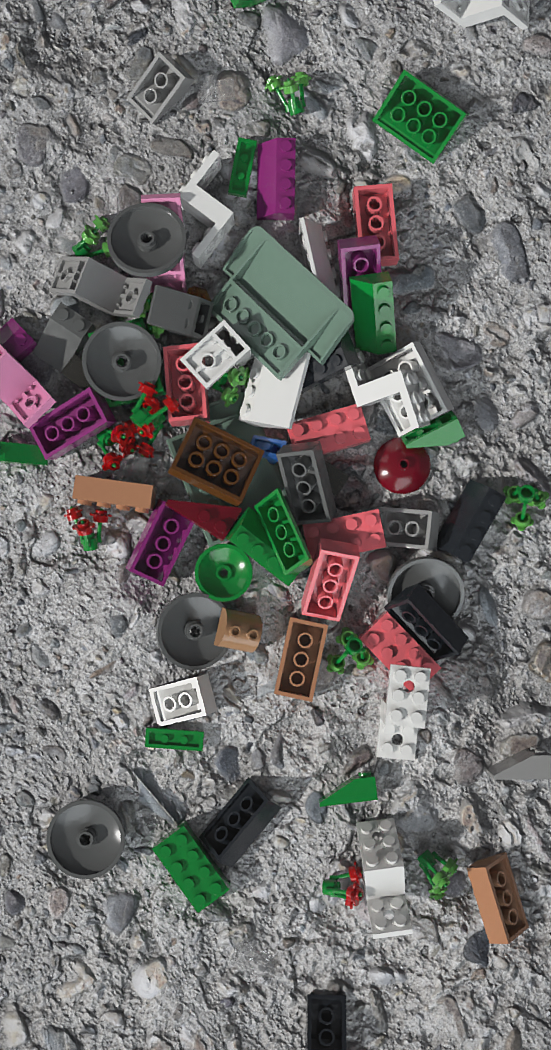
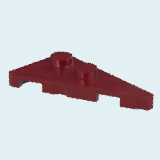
M167 500L165 503L167 507L221 541L224 540L242 511L239 507Z

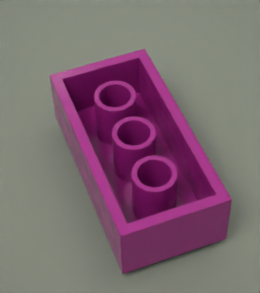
M376 235L337 240L341 301L351 310L349 277L381 272L380 242Z
M89 387L38 419L29 429L45 460H54L117 421L104 396L97 393L92 387Z

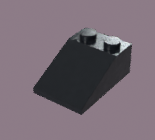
M307 994L305 1050H347L346 995Z

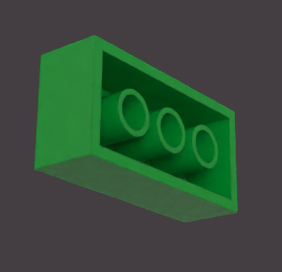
M186 821L154 843L152 850L197 913L230 890V882Z

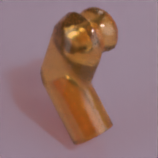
M193 286L187 291V294L210 302L212 301L207 290L204 288Z

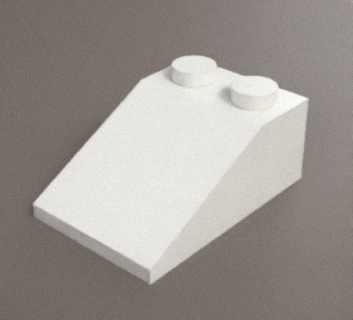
M208 674L149 689L158 727L218 711Z

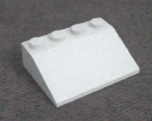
M302 217L299 220L298 236L305 267L337 297H340L339 286H335L334 279H336L335 268L330 266V260H332L331 251L326 248L325 242H328L326 230L322 231L320 224Z
M420 341L408 344L367 368L371 375L370 381L400 370L413 369V372L417 374L419 383H417L419 390L424 394L425 401L423 403L425 409H428L431 416L429 421L454 409ZM401 395L381 401L399 437L414 430L411 428Z
M306 352L281 381L254 356L255 359L250 371V378L245 390V397L238 420L255 427L292 429L311 354Z

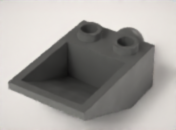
M155 285L147 324L188 339L202 340L207 335V331L211 332L217 326L216 319L211 317L214 303L194 295Z

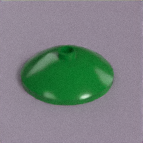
M217 544L209 547L200 555L196 562V583L201 592L209 595V598L220 602L235 600L247 591L252 581L253 569L248 556L234 545ZM222 569H226L228 571L227 576L224 577L221 575Z

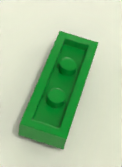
M238 137L228 195L247 198L257 147L256 140Z
M146 727L145 747L203 751L204 731Z

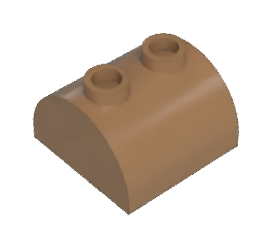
M222 607L214 645L253 653L257 649L262 636L263 624L261 617L256 614Z

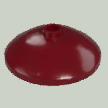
M397 437L385 442L379 448L374 458L373 468L376 479L386 490L396 494H408L424 485L430 474L431 462L424 447L406 448L401 437ZM401 461H405L407 463L406 468H402L400 466Z

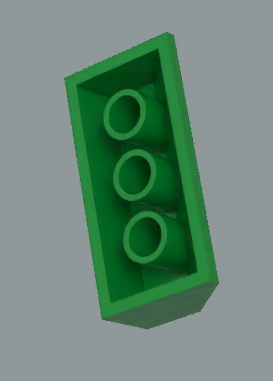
M389 272L349 277L356 349L378 355L396 352L393 283Z
M277 488L254 507L286 576L302 572L311 566L313 561L280 488Z
M248 507L225 538L289 587L299 573L284 575L258 514Z

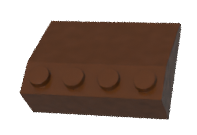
M194 417L167 473L237 507L242 503L265 451Z

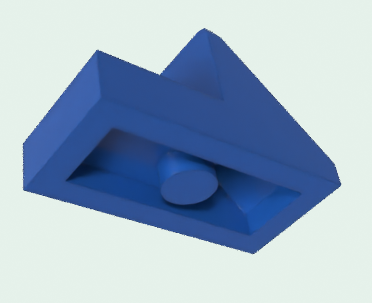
M253 435L250 444L264 450L262 458H266L273 465L278 462L277 452L283 445H288V442Z

